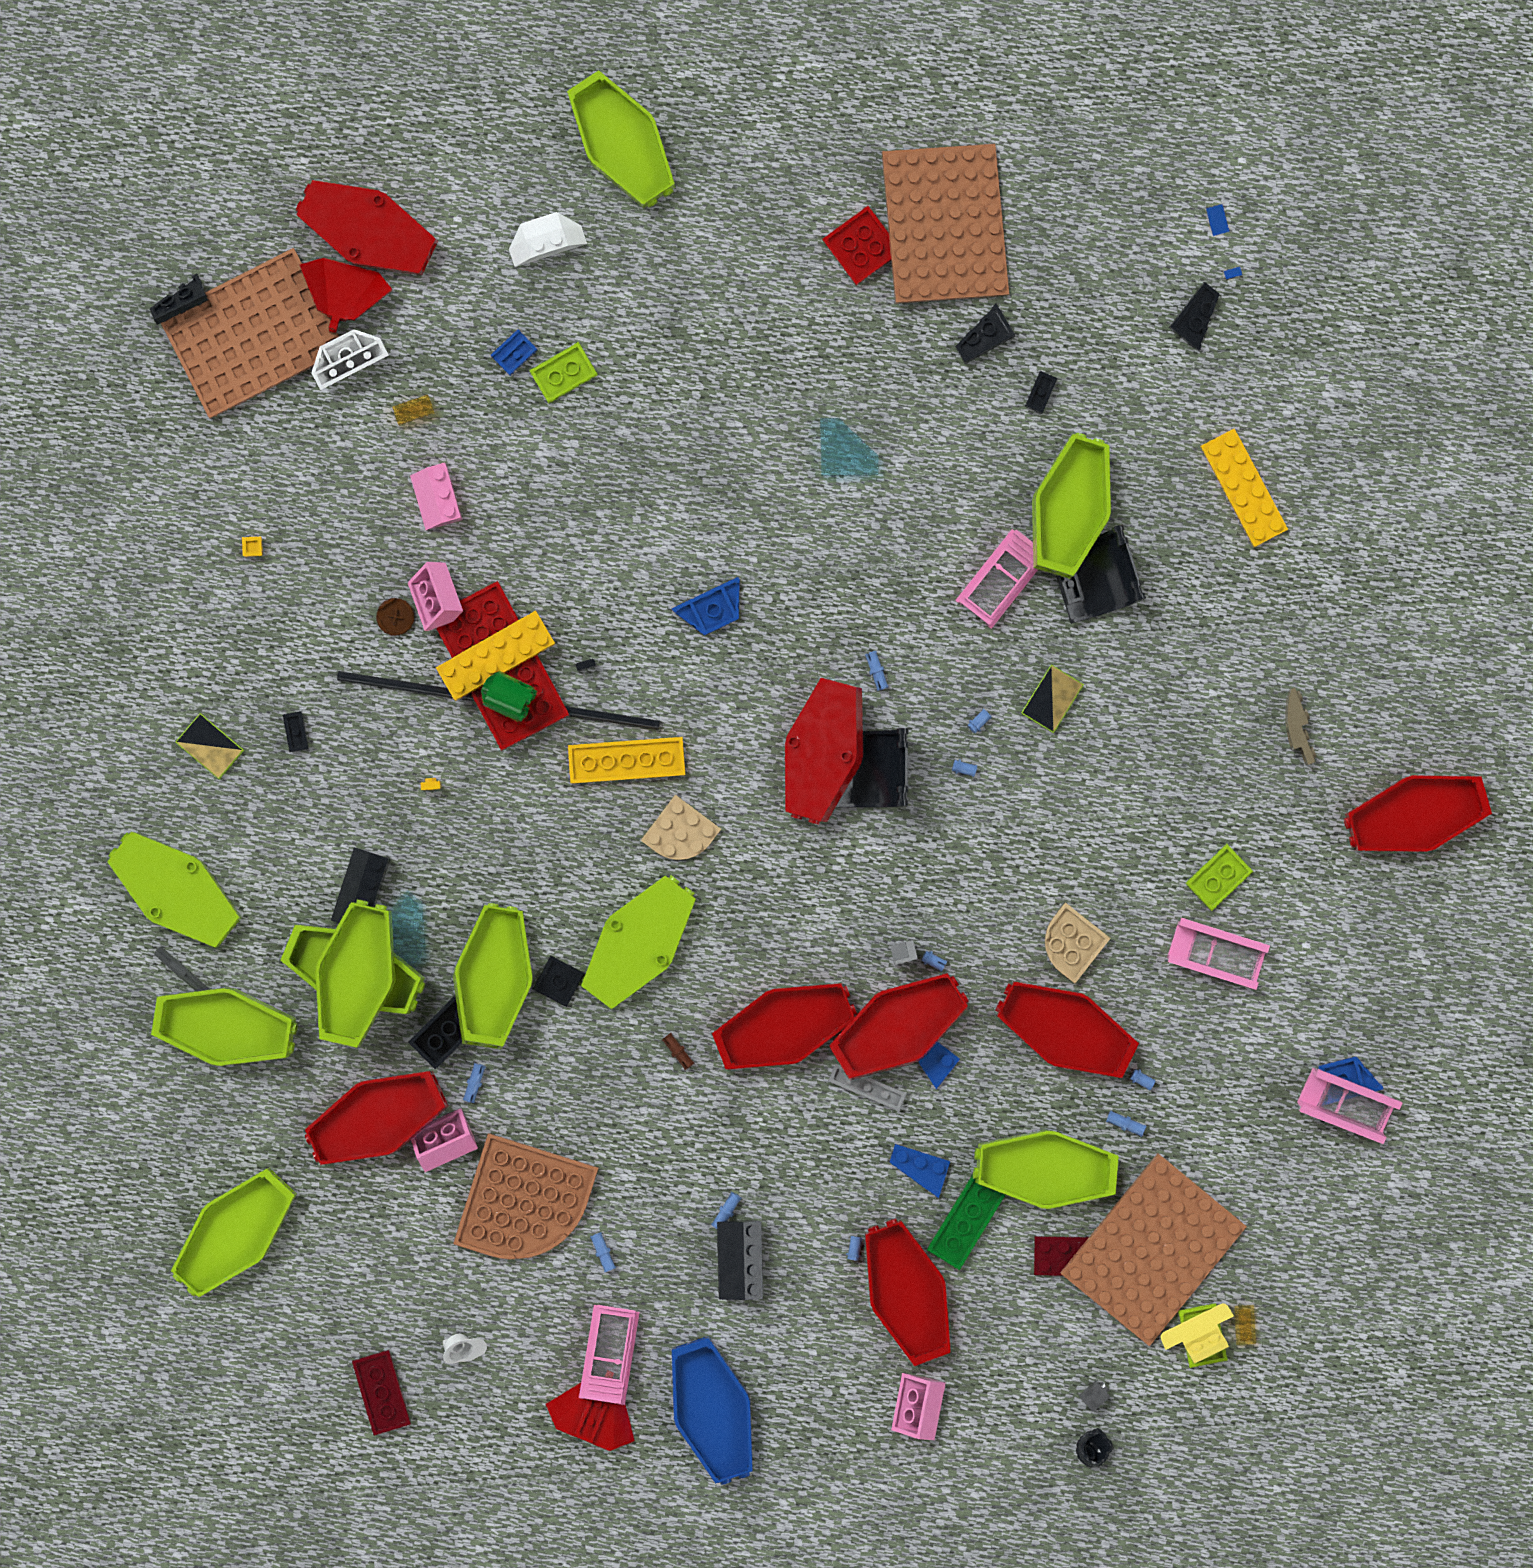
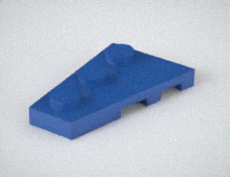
M937 1042L918 1062L937 1089L960 1059Z
M895 1144L889 1162L939 1198L950 1161Z

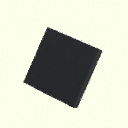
M550 955L533 990L567 1007L585 973Z

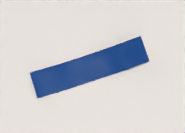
M1223 204L1206 208L1213 236L1230 232ZM1240 267L1224 271L1226 279L1242 275Z

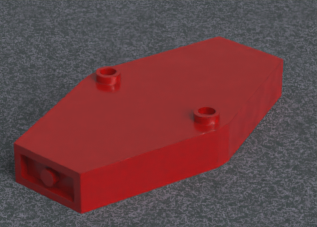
M312 180L311 184H307L304 190L306 195L303 201L298 203L296 215L348 262L357 266L423 275L438 244V240L386 193L374 189Z
M820 678L785 740V812L792 813L791 817L801 820L803 817L809 818L808 822L820 824V821L827 822L861 765L863 758L862 688Z
M1412 775L1400 779L1347 812L1344 824L1346 829L1350 830L1351 837H1349L1351 847L1355 848V851L1427 852L1435 850L1491 815L1492 811L1482 776Z
M946 973L883 990L874 995L829 1045L848 1079L854 1080L913 1064L921 1060L968 1009L967 1003L969 1000L964 992L960 993L957 986L959 984L955 977H950Z
M1015 981L1012 984L1008 983L1003 993L1006 995L1004 1001H999L995 1009L998 1012L996 1016L1044 1061L1056 1067L1118 1078L1123 1077L1139 1043L1091 998L1082 993Z
M842 983L775 988L763 993L712 1033L725 1069L795 1064L805 1059L844 1029L855 1018L854 1015H857L854 1004H849L847 997H850L847 986H842Z
M433 1071L366 1080L354 1085L305 1129V1139L309 1145H312L314 1150L312 1152L313 1157L320 1165L391 1155L406 1145L449 1105Z
M894 1218L885 1222L886 1225L879 1228L876 1225L868 1228V1232L865 1233L870 1304L873 1312L912 1364L917 1366L951 1353L946 1283L940 1271L904 1223Z

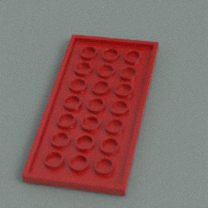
M496 581L460 600L463 612L453 622L436 629L453 658L518 621V618L499 582ZM538 655L505 673L534 687L538 691L535 699L531 701L530 705L528 704L527 707L530 710L522 722H517L484 706L481 694L482 687L471 692L501 751L570 716Z

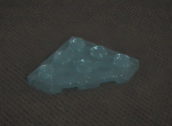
M820 418L821 476L879 475L877 453L867 446L840 418Z
M407 890L390 910L392 911L394 953L416 970L427 957L423 902Z

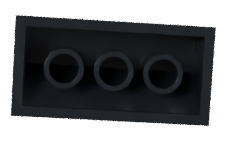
M354 847L331 921L340 923L350 903L357 902V899L367 901L369 906L375 907L390 858Z
M738 1220L717 1222L719 1300L763 1299L761 1221Z

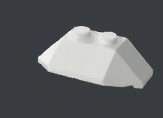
M555 212L520 224L509 251L514 266L518 267L586 245L587 242L581 225Z
M353 329L320 346L312 375L320 390L388 356V353L379 337Z

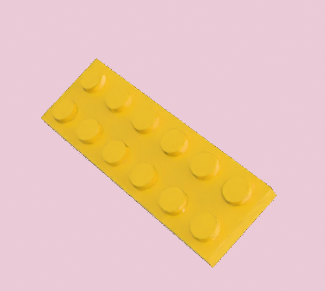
M1235 428L1200 446L1253 547L1288 530Z
M534 611L437 666L436 669L453 699L457 701L482 687L486 679L498 671L503 673L510 671L555 645V642L538 613Z
M683 737L568 745L570 784L685 775Z

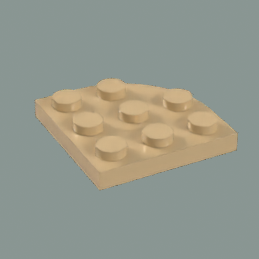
M675 795L641 841L666 858L684 860L702 853L711 844L721 828Z
M1064 903L1047 927L1045 949L1052 965L1075 984L1111 938L1067 903Z

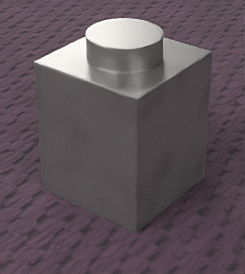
M1096 1380L1079 1394V1397L1094 1412L1110 1398L1107 1393L1110 1390L1103 1382L1099 1384Z

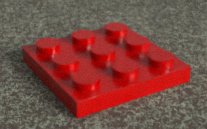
M869 206L862 209L822 239L855 286L891 261L889 233Z

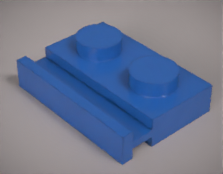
M518 329L491 354V357L511 376L537 351V348Z

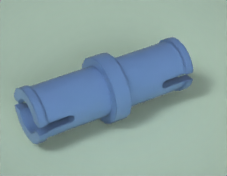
M877 651L865 654L870 667L869 673L873 676L877 691L888 688L889 686L883 673L884 667H881Z
M474 1063L470 1079H467L466 1082L468 1085L463 1097L464 1101L475 1103L478 1089L482 1086L481 1079L486 1068L485 1065Z
M1111 1110L1106 1122L1121 1127V1130L1130 1131L1142 1137L1146 1125L1131 1120V1117H1124Z
M731 1192L725 1204L720 1206V1212L711 1225L717 1229V1222L728 1221L729 1217L734 1215L733 1211L742 1198L736 1193Z
M602 1232L591 1236L590 1239L597 1252L595 1253L596 1257H599L604 1272L616 1268L609 1253L611 1250L607 1248Z

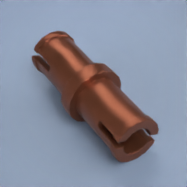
M672 1033L662 1039L672 1052V1057H676L684 1070H687L694 1064V1061L685 1052V1047L678 1043Z

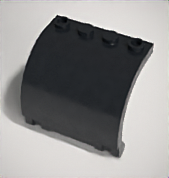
M1123 524L1115 526L1112 530L1098 536L1072 578L1068 579L1056 575L1071 624L1107 614L1146 599L1145 593H1142L1141 590L1142 583L1130 551L1128 538H1125L1123 532L1125 530Z
M909 728L863 731V758L861 765L836 807L887 808L908 806L907 735L909 734Z

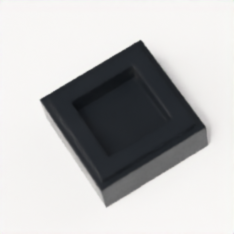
M594 659L576 663L578 672L597 667Z

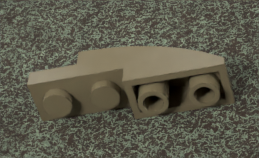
M1292 688L1288 692L1285 708L1288 741L1291 750L1299 748L1305 765H1309L1315 762L1316 753L1313 747H1309L1307 741L1309 740V735L1306 729L1303 730L1302 726L1309 724L1308 719L1310 717L1307 709L1302 707L1301 702L1303 698L1300 691Z

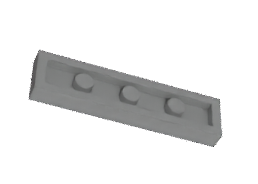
M836 1063L828 1080L833 1084L897 1111H900L907 1094L867 1076L849 1080L841 1065Z

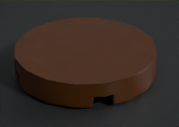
M390 598L379 606L376 621L384 633L391 636H400L412 628L414 611L407 601L400 598Z

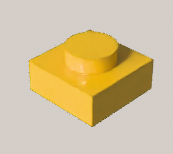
M261 536L242 537L243 557L263 556Z
M426 778L425 782H420L422 791L442 789L441 781H437L436 778Z

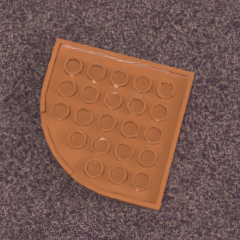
M488 1133L453 1244L502 1259L530 1258L551 1250L568 1237L582 1218L599 1167Z

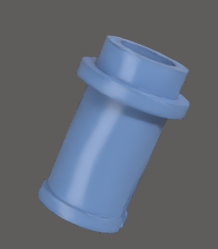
M983 709L973 720H969L967 726L973 733L980 732V728L992 717Z
M961 759L958 761L954 760L952 771L955 774L962 773L972 777L975 776L977 765L961 762Z
M927 950L921 959L924 965L928 964L941 972L947 963L946 960Z
M1134 1069L1130 1076L1132 1083L1136 1082L1149 1091L1155 1084V1079L1143 1074L1140 1069Z
M851 1236L849 1251L846 1253L848 1255L847 1259L859 1261L863 1238Z

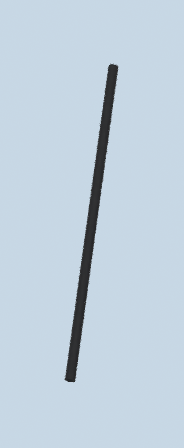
M338 671L337 675L338 681L453 698L446 687ZM471 693L461 698V700L474 701ZM565 706L571 717L659 730L660 720Z

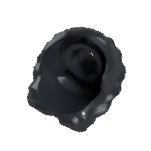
M1100 1428L1087 1431L1076 1444L1077 1458L1086 1467L1101 1466L1102 1463L1106 1462L1109 1454L1114 1449L1111 1440L1107 1438Z

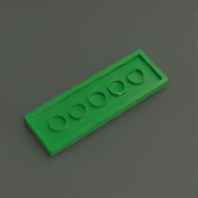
M973 1174L926 1249L958 1270L963 1266L1006 1195L975 1183L976 1179H973Z

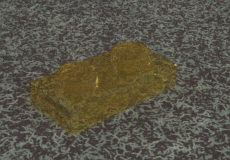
M429 395L392 407L399 426L435 414Z
M1234 1305L1236 1345L1256 1344L1254 1305Z

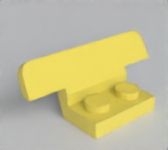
M1222 1303L1161 1334V1341L1165 1350L1182 1342L1195 1364L1229 1347L1217 1324L1234 1317L1228 1305Z

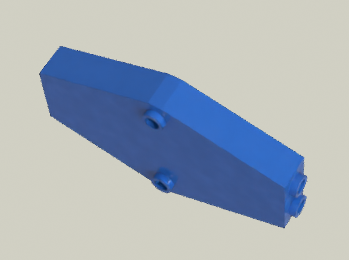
M709 1336L673 1347V1407L676 1427L715 1484L720 1482L721 1485L731 1482V1478L738 1476L741 1479L749 1476V1472L753 1471L751 1408L747 1390Z

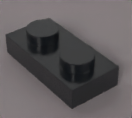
M1040 371L1025 407L1042 414L1058 378Z
M302 711L283 714L289 752L309 749Z

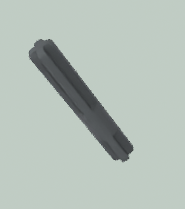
M159 947L155 951L154 955L195 991L209 990L205 984L163 947Z

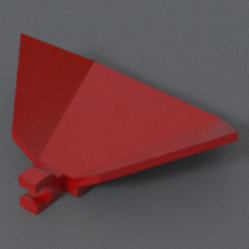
M327 258L299 264L317 311L327 315L328 318H332L328 327L330 333H337L340 321H355L392 291L389 284L376 271Z
M607 1370L605 1378L612 1379L614 1373ZM581 1383L545 1404L557 1430L600 1448L612 1451L635 1441L626 1404L621 1405L579 1398Z

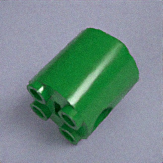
M501 671L488 677L481 689L484 706L517 722H522L526 718L530 710L527 706L535 699L538 692L534 687Z

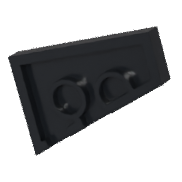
M197 273L192 276L193 280L187 285L184 283L178 287L179 291L174 295H167L150 308L157 325L208 301Z
M1203 282L1169 326L1173 332L1197 351H1200L1201 343L1206 334L1219 293L1206 282Z
M996 303L955 347L964 364H967L1014 338L1015 334Z

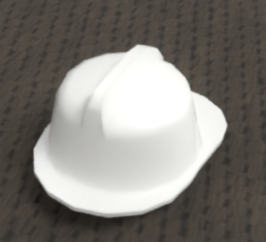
M460 1333L443 1340L445 1350L443 1360L448 1364L472 1361L483 1355L487 1350V1344L484 1340L477 1338L468 1339Z

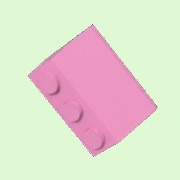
M446 463L427 467L410 475L425 530L462 520Z
M426 562L408 582L425 631L451 623L463 612L446 563Z
M461 1108L430 1122L411 1139L416 1158L425 1172L478 1149L473 1133Z
M902 1373L891 1430L917 1439L935 1440L946 1383L931 1378Z

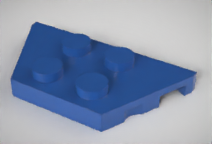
M736 577L672 608V610L704 636L739 620L740 579Z
M1357 1056L1319 1065L1317 1070L1320 1069L1373 1091L1383 1090V1086L1366 1069ZM1331 1083L1322 1105L1339 1101L1344 1088ZM1349 1090L1344 1100L1360 1096L1361 1094Z

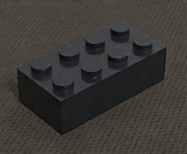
M455 995L408 1041L434 1069H437L462 1044Z

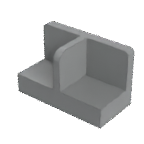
M913 940L891 946L894 965L918 959Z

